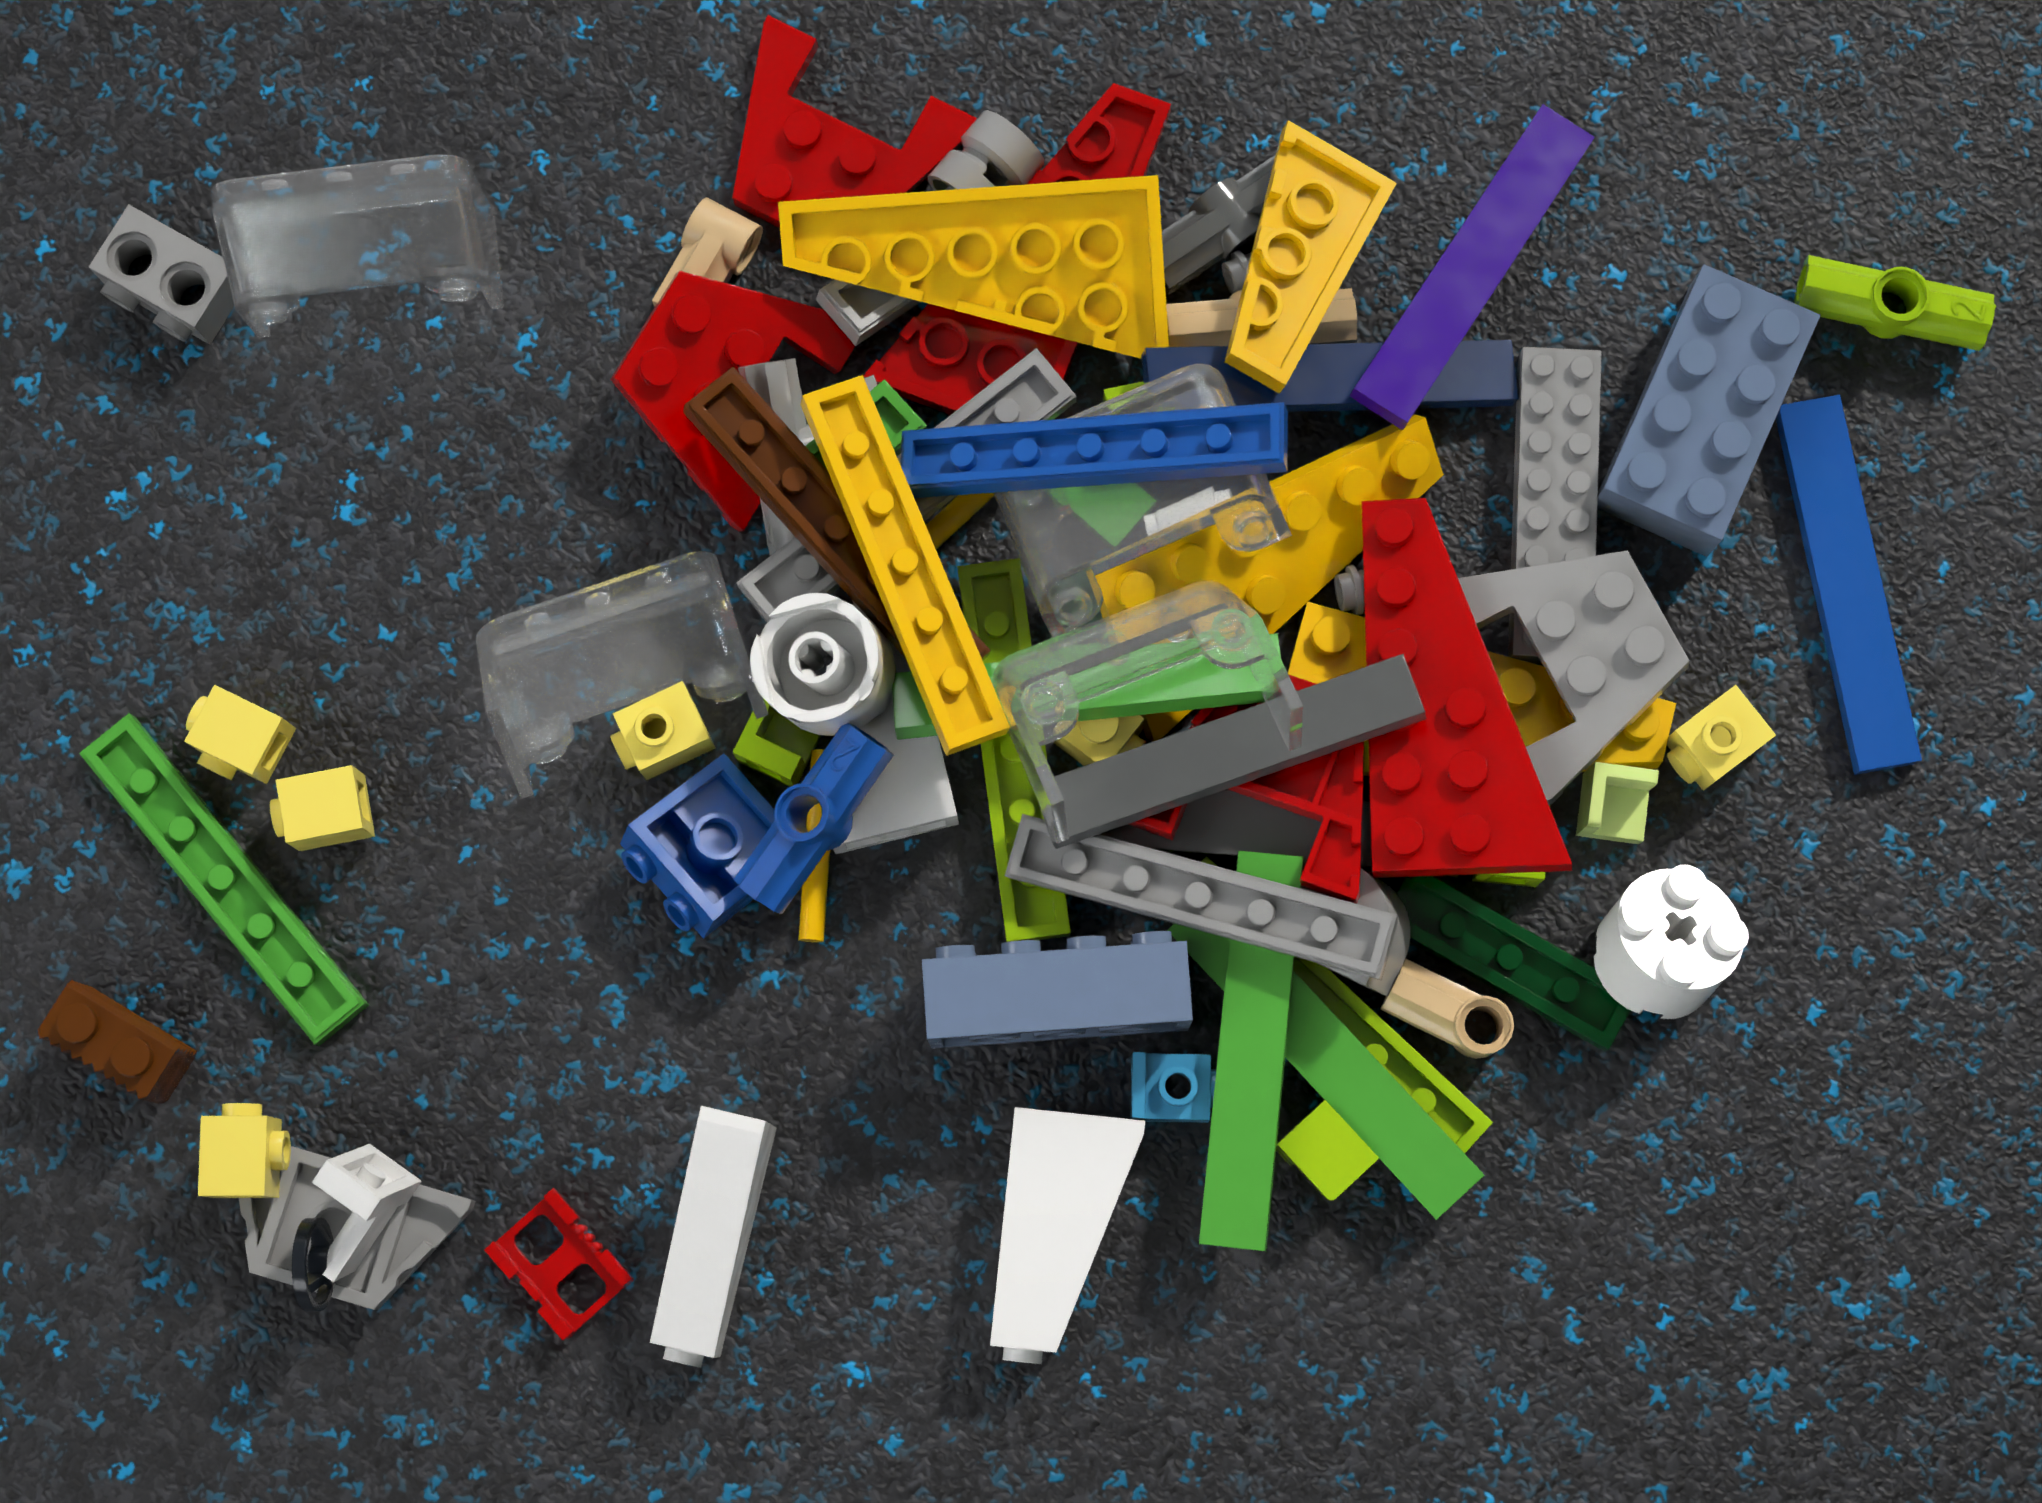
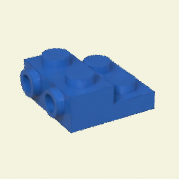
M723 753L628 824L620 842V845L625 849L621 854V858L628 872L637 881L645 884L652 880L667 897L663 902L664 909L668 917L679 929L687 932L694 928L704 939L752 901L753 898L740 889L733 879L775 821V810Z

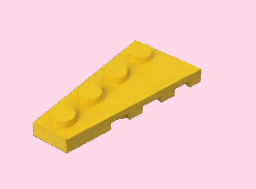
M1289 120L1281 131L1224 361L1279 394L1290 379L1397 184Z

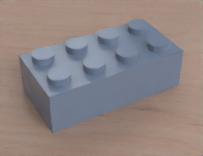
M1703 264L1688 288L1599 488L1597 509L1708 557L1725 535L1817 325L1820 314Z
M1150 931L1132 934L1131 945L1106 946V936H1080L1066 939V949L1041 951L1040 941L1038 940L1001 943L1002 954L977 956L974 945L935 948L936 958L922 959L927 1040L931 1049L1188 1031L1193 1021L1187 941L1172 942L1170 931Z

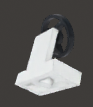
M371 1144L326 1160L312 1181L313 1184L350 1209L352 1214L334 1240L330 1226L324 1218H305L298 1226L292 1250V1280L298 1304L306 1312L323 1311L328 1306L336 1281L356 1271L397 1207L407 1203L421 1183L420 1179ZM311 1237V1247L308 1253V1246ZM318 1289L316 1297L313 1299L311 1293Z

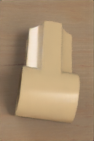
M707 197L702 199L691 214L681 239V246L683 248L652 300L654 307L674 275L679 271L728 283L733 274L740 275L746 269L758 248L763 227Z
M1408 959L1404 960L1388 997L1385 996L1380 1009L1453 1045L1461 1054L1474 1059L1488 1057L1504 1048L1512 1038L1514 1030L1513 1015L1507 1005L1498 998L1487 995L1481 996ZM1480 1010L1486 1012L1495 1021L1497 1032L1491 1044L1482 1045L1475 1043L1467 1035L1465 1020L1470 1011Z

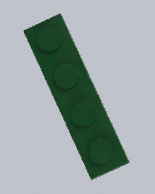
M1415 876L1403 879L1396 893L1402 900L1408 913L1411 942L1604 1052L1609 1050L1630 1010L1619 1004L1607 992L1598 978L1594 967L1433 876Z

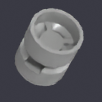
M986 110L980 114L962 135L961 141L964 149L962 151H949L928 175V182L934 191L1025 185L1044 166V158L1040 150L1019 128L999 114Z

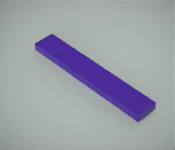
M1542 104L1350 394L1351 398L1396 427L1404 430L1595 138L1593 135Z

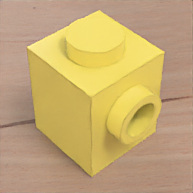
M683 681L613 713L620 731L610 735V738L626 770L637 765L640 773L646 780L715 749L713 741Z
M214 685L208 697H200L192 707L186 721V730L189 733L184 742L202 753L197 764L231 781L238 770L267 784L296 728L282 717Z
M1735 685L1668 737L1667 746L1671 751L1667 753V757L1674 770L1684 781L1689 784L1696 781L1704 791L1774 738L1776 734L1737 685Z
M1136 715L1059 723L1054 729L1053 743L1083 766L1144 745L1146 741L1139 737L1143 729L1144 718Z
M353 765L276 780L278 798L270 800L273 828L277 837L285 836V842L298 851L375 837L366 778Z
M252 1103L222 1104V1116H201L198 1196L209 1198H279L280 1170L288 1169L291 1157L290 1135L288 1131H281L282 1119L262 1116V1104Z

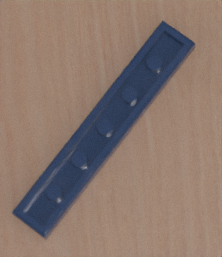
M1512 340L1461 341L1417 409L1513 406L1519 398ZM1384 342L1308 344L1280 394L1225 363L1228 346L1145 348L1141 358L1146 411L1160 412L1284 402L1287 412L1370 410L1351 398L1350 394Z

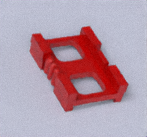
M552 1188L543 1196L544 1199L497 1241H493L486 1247L484 1251L509 1279L518 1277L521 1280L519 1283L531 1297L543 1305L537 1312L556 1334L565 1341L570 1339L588 1320L625 1287L631 1284L634 1278L608 1249L602 1252L603 1244L594 1242L596 1237L592 1233H587L588 1227L586 1225L577 1224L581 1220L579 1215L565 1201L561 1194L555 1188ZM545 1215L562 1233L564 1240L563 1244L543 1263L534 1265L516 1246L515 1239L536 1217ZM588 1264L605 1282L606 1292L584 1313L577 1314L560 1297L558 1286L578 1266Z

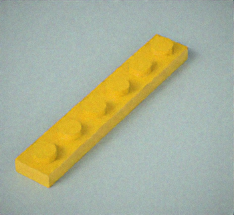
M863 375L802 395L801 408L946 756L1007 734L1010 725Z

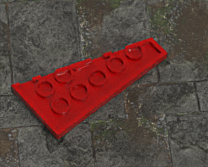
M1113 83L1067 136L1063 147L1042 171L1038 170L1027 184L1146 176L1171 113V103ZM927 304L917 317L914 316L899 333L897 341L879 361L876 360L863 377L866 378L874 375L877 385L885 379L900 397L951 415L1036 348L1065 381L1079 343Z
M1426 498L1362 501L1366 667L1404 654L1426 713V719L1368 739L1373 878L1572 871L1571 859Z

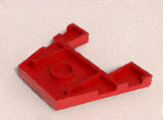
M768 15L763 23L732 198L734 205L780 228L778 202L911 193L924 180L928 181V175L949 151L957 150L962 145V135L977 118L930 96L902 149H897L792 97L818 50L817 39Z
M679 271L674 275L610 380L660 441L668 445L688 470L687 474L701 491L704 490L722 511V516L728 524L737 531H743L761 503L760 497L683 413L684 405L730 368L734 367L738 371V367L769 362L782 340L833 374L841 371L855 345L824 309Z
M1283 673L1285 695L1316 685L1310 681ZM1262 703L1201 709L1191 721L1192 726L1189 729ZM1365 741L1228 789L1322 822L1300 878L1301 886L1340 900L1358 903L1361 878ZM1188 803L1129 823L1128 825L1174 840Z

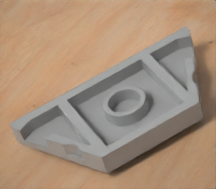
M291 1146L289 1167L287 1170H280L279 1198H239L241 1216L245 1219L248 1235L245 1240L250 1273L293 1285V1243L298 1226L305 1218H324L330 1226L333 1240L336 1238L352 1214V1211L312 1183L325 1161L331 1159V1157ZM419 1184L410 1200L397 1207L356 1271L336 1281L331 1297L369 1309L379 1310L473 1211L476 1201ZM311 1237L308 1246V1253L311 1247Z

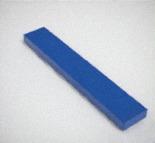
M1840 395L1783 404L1775 419L1854 775L1917 764L1922 761L1841 397Z
M1284 402L906 430L902 431L900 465L914 498L1287 472L1288 412Z

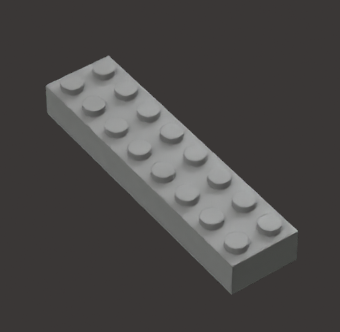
M1522 347L1517 358V389L1519 399L1516 401L1511 569L1596 556L1601 388L1600 350ZM1510 613L1508 657L1533 664H1542L1515 613Z

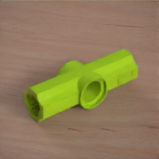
M1808 255L1803 263L1794 296L1795 304L1820 314L1822 318L1863 326L1870 334L1881 339H1893L1906 335L1980 351L1985 346L1987 336L1993 324L1996 308L1994 294L1928 281L1917 271L1908 267H1894L1882 271ZM1882 293L1898 295L1904 301L1906 313L1899 314L1890 311L1882 301Z

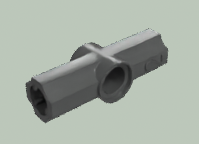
M1276 154L1237 181L1231 177L1212 186L1191 205L1187 215L1162 231L1165 292L1168 295L1180 289L1181 286L1190 280L1198 277L1203 271L1224 258L1225 261L1231 260V253L1240 250L1245 254L1253 248Z

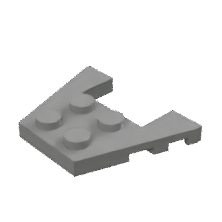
M1628 550L1458 578L1478 629L1510 613H1515L1574 720L1573 724L1526 747L1549 805L1553 804L1563 794V790L1584 769L1586 770L1603 753V750L1689 667L1687 655Z

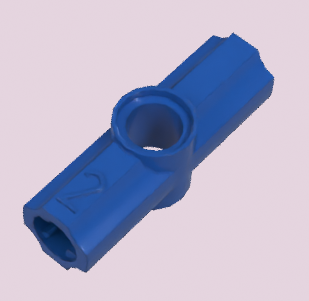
M850 723L841 726L802 783L787 788L780 795L775 805V821L733 879L739 885V888L773 912L783 914L826 851L839 847L848 838L852 829V814L894 754L857 726ZM820 803L822 808L821 820L813 830L808 832L806 816L814 805Z

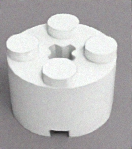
M809 593L783 602L769 615L771 619L763 628L760 636L756 635L751 647L750 666L753 681L759 694L775 711L805 731L818 735L835 736L841 726L850 723L861 728L888 708L891 701L892 685L895 679L893 650L888 639L880 629L857 607L826 593ZM829 654L833 658V662L826 666L824 674L818 676L814 670L824 666L823 656Z
M1679 865L1674 869L1653 871L1634 881L1599 924L1596 933L1597 952L1594 955L1595 970L1607 992L1626 1009L1638 1014L1643 1010L1662 1014L1663 1016L1660 1019L1681 1018L1697 1010L1735 969L1741 958L1743 948L1747 944L1748 931L1729 898L1716 885L1708 881L1699 869L1690 865Z

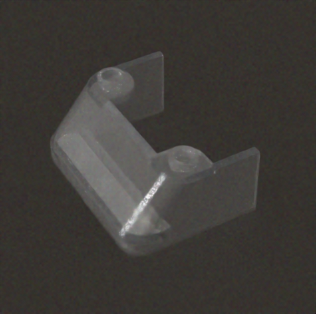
M445 154L244 177L222 181L211 188L213 217L235 310L258 338L270 336L269 325L286 321L288 313L300 307L299 297L422 282L429 291L439 293V298L443 301H468L477 297V291H482L491 309L504 308L495 214L468 161L462 157Z
M697 551L687 553L500 616L485 624L476 635L486 714L521 799L534 795L529 763L544 764L561 757L566 752L567 746L574 739L573 723L640 701L681 681L685 685L693 683L697 695L716 702L734 700L747 691L756 719L769 715L765 700L759 694L753 681L750 652L717 556L711 552Z
M1200 581L1010 654L997 665L993 673L992 684L1010 725L1008 732L1056 843L1069 839L1065 804L1041 746L1059 740L1070 733L1079 717V703L1188 660L1204 655L1214 665L1226 669H1238L1249 665L1289 752L1301 748L1302 702L1262 618L1225 585L1214 581Z

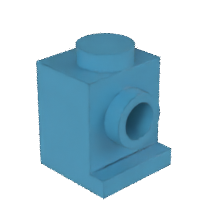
M1133 1052L1131 1056L1130 1119L1144 1120L1145 1122L1208 1123L1210 1121V1108H1213L1216 1069H1211V1055ZM1178 1074L1188 1079L1190 1092L1186 1097L1175 1099L1167 1093L1165 1083L1172 1075Z

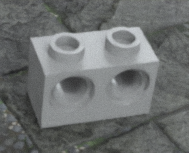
M129 204L89 265L92 272L105 284L100 291L105 297L130 312H134L139 304L155 313L157 316L153 323L183 342H186L192 334L210 345L249 284L248 280L234 263ZM143 255H152L151 264L145 272L136 276L128 275L129 267L136 258ZM199 284L205 285L204 294L198 302L188 306L180 305L181 297L189 287Z

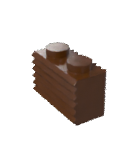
M73 980L65 986L38 1028L39 1039L50 1041L51 1046L61 1048V1052L71 1054L72 1059L82 1061L84 1066L92 1067L96 1073L104 1074L105 1079L115 1081L116 1086L125 1087L128 1093L137 1094L138 1099L158 1104L169 1100L197 1054L195 1049L95 988Z

